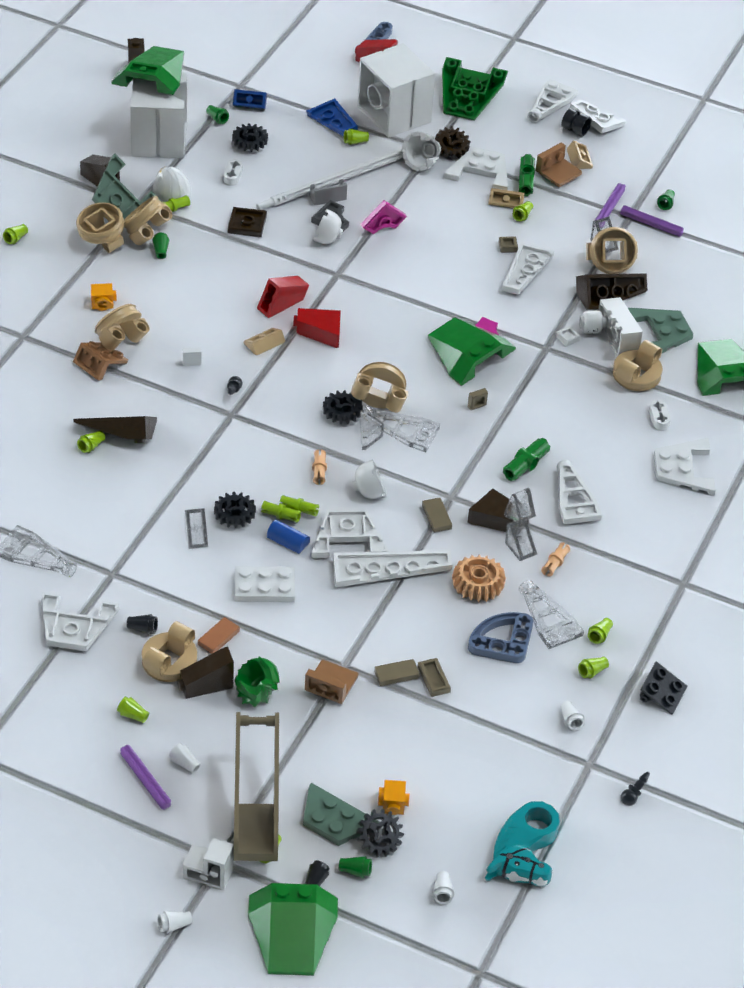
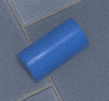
M234 89L233 106L266 109V92Z
M274 520L267 531V538L298 554L310 543V536L278 520Z

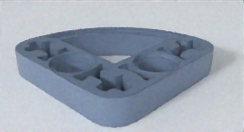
M508 612L485 619L471 633L468 643L469 652L477 656L512 663H522L526 658L532 632V616L526 613ZM522 622L526 623L525 629L521 628ZM514 625L510 641L484 636L487 632L497 627ZM524 636L526 639L519 641L515 637ZM500 647L502 651L496 652L492 648Z

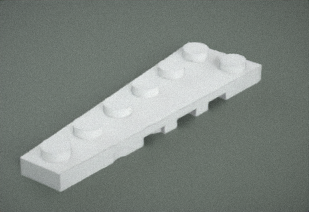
M451 550L333 553L336 587H347L355 584L452 570Z

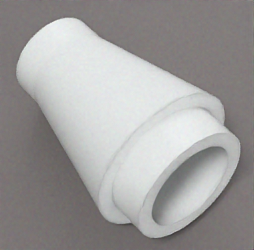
M571 701L563 702L560 708L563 713L565 726L571 730L580 729L584 725V715Z
M178 743L169 753L173 762L189 770L192 774L201 765L187 745Z
M445 871L437 873L432 893L433 898L439 904H448L454 897L450 875Z
M163 911L157 917L159 930L170 933L184 926L191 925V912Z

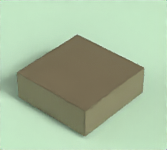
M499 237L498 242L501 253L518 251L516 237Z
M486 388L469 393L468 408L470 410L487 405L488 391Z

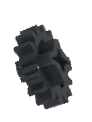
M248 123V126L242 124L241 128L237 126L236 130H233L232 142H234V146L238 145V149L243 148L244 151L249 149L252 152L253 149L259 151V147L264 148V145H267L268 133L266 129H263V126L257 127V124L251 126Z
M337 390L335 395L330 393L329 397L326 396L325 401H323V414L327 415V419L332 418L333 423L339 421L342 424L343 421H346L349 424L350 420L356 422V417L360 418L361 413H363L362 400L353 397L351 392L347 394L346 390L343 393Z
M232 492V495L225 493V497L219 496V501H215L214 515H216V520H220L221 525L227 523L228 528L231 525H234L235 528L238 525L245 527V522L250 524L251 519H255L256 505H254V500H250L249 495L243 497L242 492L239 495H236L235 492Z
M374 809L371 811V816L366 813L363 816L364 820L359 821L358 824L362 828L356 830V833L361 834L357 841H363L364 844L361 848H369V855L375 851L376 857H379L382 852L386 857L390 854V851L394 853L397 850L396 846L402 844V841L398 838L404 836V833L399 832L403 824L397 825L396 822L399 817L393 819L391 811L386 815L384 809H381L379 814H377V811ZM377 819L382 820V821L379 822V823L371 822V821L377 820ZM383 826L382 836L377 840L379 836L378 830ZM380 843H389L387 846H379Z

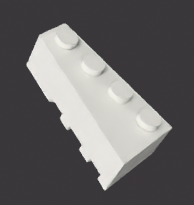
M621 297L601 299L598 311L602 313V317H606L605 331L616 357L626 351L638 350L641 345L643 331Z

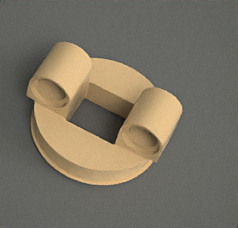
M152 196L124 219V227L127 233L130 234L129 238L136 245H142L153 238L154 232L147 221L150 220L155 226H161L172 218V211L166 203L158 199V196Z
M95 203L80 212L76 225L78 233L83 240L93 244H102L108 253L124 245L121 233L125 223L123 214L117 206L110 203ZM103 217H105L109 222L105 224Z
M605 228L594 236L591 243H586V260H592L596 268L607 274L623 273L637 259V241L631 233L623 228ZM605 241H622L620 242V259L622 260H606Z
M125 304L104 316L95 326V334H98L99 340L106 349L113 351L125 339V334L130 341L138 343L149 332L150 327L146 320L141 318L142 314L136 309V305Z
M644 340L638 350L621 353L614 361V379L622 387L631 391H647L656 387L661 380L663 371L662 364L659 361L662 348L648 340ZM641 369L646 371L642 376H640Z
M373 362L364 366L357 374L352 385L351 394L369 406L382 409L387 408L391 412L398 413L405 403L408 391L405 390V376L397 367L385 362ZM374 377L392 384L388 393L371 387Z
M175 621L168 632L151 637L142 649V665L146 673L152 678L163 682H175L180 679V670L197 662V648L193 643L195 630ZM167 649L180 656L173 665H171V656L164 653Z

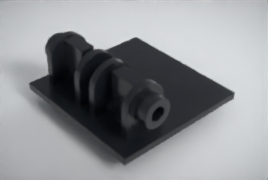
M656 661L640 689V700L647 702L652 699L673 715L688 686Z

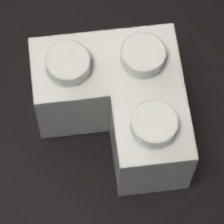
M212 838L208 849L203 846L192 845L183 863V878L225 890L233 871L234 844L226 840Z

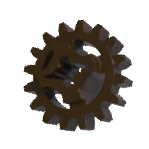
M453 126L450 129L444 127V130L440 129L435 137V140L441 146L440 155L446 154L445 158L451 156L452 159L457 156L460 159L461 155L463 156L469 151L471 143L468 140L469 135H464L465 131L460 132L459 128L454 130Z

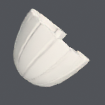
M424 132L409 134L402 146L403 158L406 160V164L416 171H423L432 167L438 160L441 152L439 142Z
M170 166L163 167L158 171L152 192L162 202H166L170 198L176 199L185 195L190 197L191 187L185 174L181 170Z

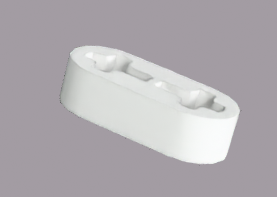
M233 159L228 162L224 171V183L226 185L233 186L239 182L243 171L242 161Z
M653 400L650 403L649 409L652 424L657 430H667L670 425L667 405L662 400Z

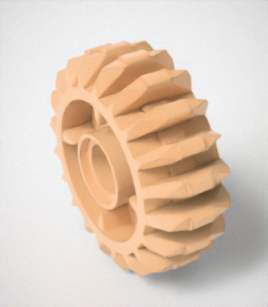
M471 554L470 558L464 557L455 566L452 580L458 594H462L463 598L469 597L470 601L477 599L479 603L481 599L487 602L488 598L494 600L495 596H499L501 591H503L506 577L504 568H501L500 563H495V559L489 560L488 556L483 558L480 554L478 557H474Z

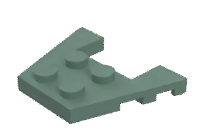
M115 153L108 162L92 201L94 203H110L117 206L125 219L143 202L156 195L150 191L139 201L115 177L126 165Z
M628 308L636 322L648 321L658 341L651 343L662 348V353L672 346L677 347L693 339V332L681 311Z

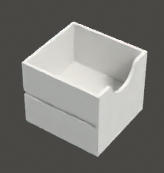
M404 43L361 57L357 107L388 138L431 123L435 73Z
M187 73L181 74L180 86L174 95L158 93L156 81L133 78L130 105L131 153L133 157L160 156V158H184L187 131Z

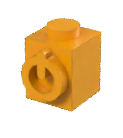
M112 283L91 284L92 309L104 311L113 308V301H117L116 290L112 288Z
M384 780V787H379L378 806H383L385 814L391 811L392 815H404L405 806H409L410 795L405 793L406 781Z

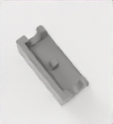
M340 179L337 186L320 189L315 188V185L311 184L309 196L314 206L326 204L330 200L334 202L347 200V184L343 183L344 180Z

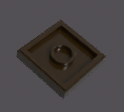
M233 207L228 225V233L262 237L267 211Z

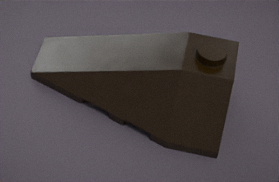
M647 273L586 274L576 276L577 295L586 310H599L601 299L621 297L624 301L648 291Z
M157 417L73 419V422L121 438L134 440V443H146V439H152Z

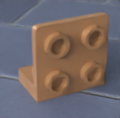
M562 142L538 154L536 171L558 187L582 175L580 169L564 159L566 145Z
M89 341V343H80L73 362L95 379L102 380L109 364H125L128 362V359L118 350L111 351L106 349L101 342Z
M321 660L315 671L308 669L306 672L305 690L343 704L359 673L329 661Z

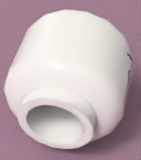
M586 310L583 315H580V329H583V332L586 334H599L602 328L606 327V317H602L600 311Z

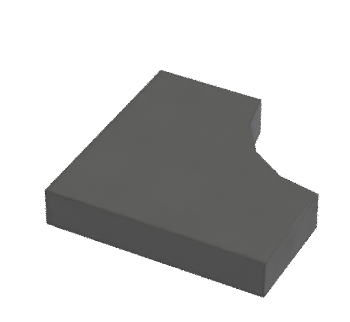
M332 200L328 201L311 218V222L319 226L323 215H328L325 212L326 209H329L341 218V229H343V232L349 227V221L342 215L344 206Z

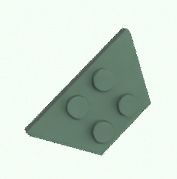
M311 783L309 785L303 826L338 846L347 843L350 839L360 837L361 834L356 833V830L362 828L358 823L360 820H364L363 816L365 813ZM373 820V821H371V822L379 823L378 820Z

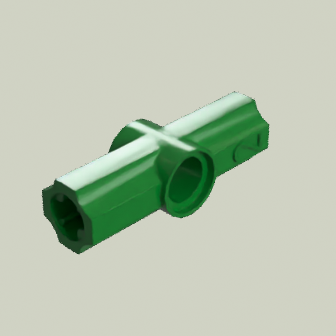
M525 154L520 159L519 192L524 193V196L533 194L535 158L531 154Z
M538 438L526 449L524 447L520 448L514 459L503 468L506 479L510 481L516 480L527 470H534L539 460L550 451V445L547 440Z

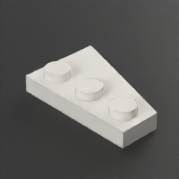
M584 100L573 102L569 107L577 110L580 114L583 113L592 118L591 126L600 133L624 127L626 120L622 118L620 120L613 118V114L609 112H600L598 107Z

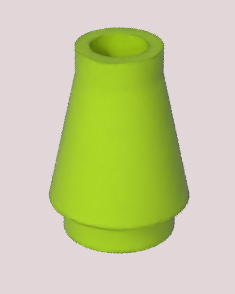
M350 128L344 131L343 137L346 144L353 145L369 141L368 132Z
M526 201L514 207L513 218L516 221H525L533 209L532 202Z
M25 224L6 228L3 232L4 241L8 244L17 243L28 233V227Z
M97 431L80 436L77 441L78 448L83 453H90L105 440V434L102 431Z
M604 618L602 621L591 626L588 630L589 640L595 644L603 643L613 627L612 620Z
M604 656L601 658L583 659L578 665V671L583 678L590 679L608 668L609 661Z
M125 696L117 708L121 716L142 723L147 720L150 714L132 697L128 698Z

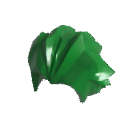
M260 656L247 660V663L242 664L241 668L238 669V675L235 677L236 690L239 692L237 697L242 698V704L250 703L253 707H256L260 702L268 703L269 695L272 694V691L278 690L277 684L280 683L277 666L270 660Z

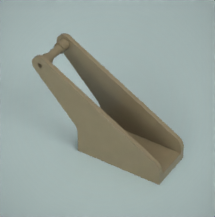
M236 712L233 861H278L279 712H275V716L249 717V715H240V712ZM240 726H275L273 804H239Z

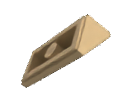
M573 140L567 147L571 164L578 169H592L593 164L586 145Z
M491 188L488 205L514 208L523 204L524 193Z
M270 328L245 340L244 344L255 355H259L283 344L285 338L281 329Z

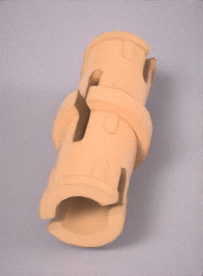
M319 449L314 452V463L312 464V470L314 471L313 482L319 485V479L320 485L325 483V472L327 471V463L325 462L326 452L322 449L321 455H319Z
M560 543L555 552L549 555L547 563L542 567L544 575L549 570L547 576L551 577L557 567L563 564L565 556L570 552L568 544L563 549L565 543Z

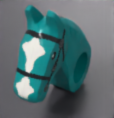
M531 801L524 804L507 819L498 834L494 847L493 861L486 869L488 873L485 879L487 881L502 876L511 882L527 883L539 887L550 883L552 877L551 866L539 861L533 854V851L553 844L558 835L560 825L559 813L552 805L543 801ZM538 820L545 823L548 827L536 829L528 825L527 822Z

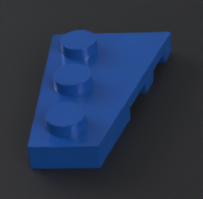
M335 98L306 110L307 116L341 136H344V131L349 128L358 130V125Z

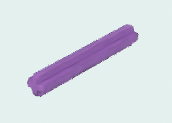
M617 184L596 217L594 223L596 226L602 227L623 195L626 187L625 184Z
M623 205L620 214L678 237H681L684 228L626 205Z
M125 745L122 747L120 754L160 808L165 810L170 807L171 799L131 746Z

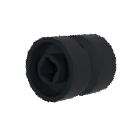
M569 108L562 118L561 126L567 130H573L575 134L584 136L590 129L592 118Z

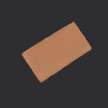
M224 617L198 639V645L212 654L239 633L240 627Z

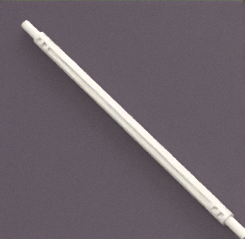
M403 149L270 197L269 200L256 204L258 210L270 206L274 207L309 194L311 184H314L317 189L325 188L338 183L340 179L346 180L403 159Z

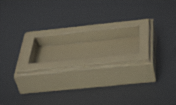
M441 498L422 501V507L434 533L452 529V522Z
M437 658L418 662L417 667L431 697L451 693V687Z
M414 659L375 666L374 669L380 686L419 679L420 676Z

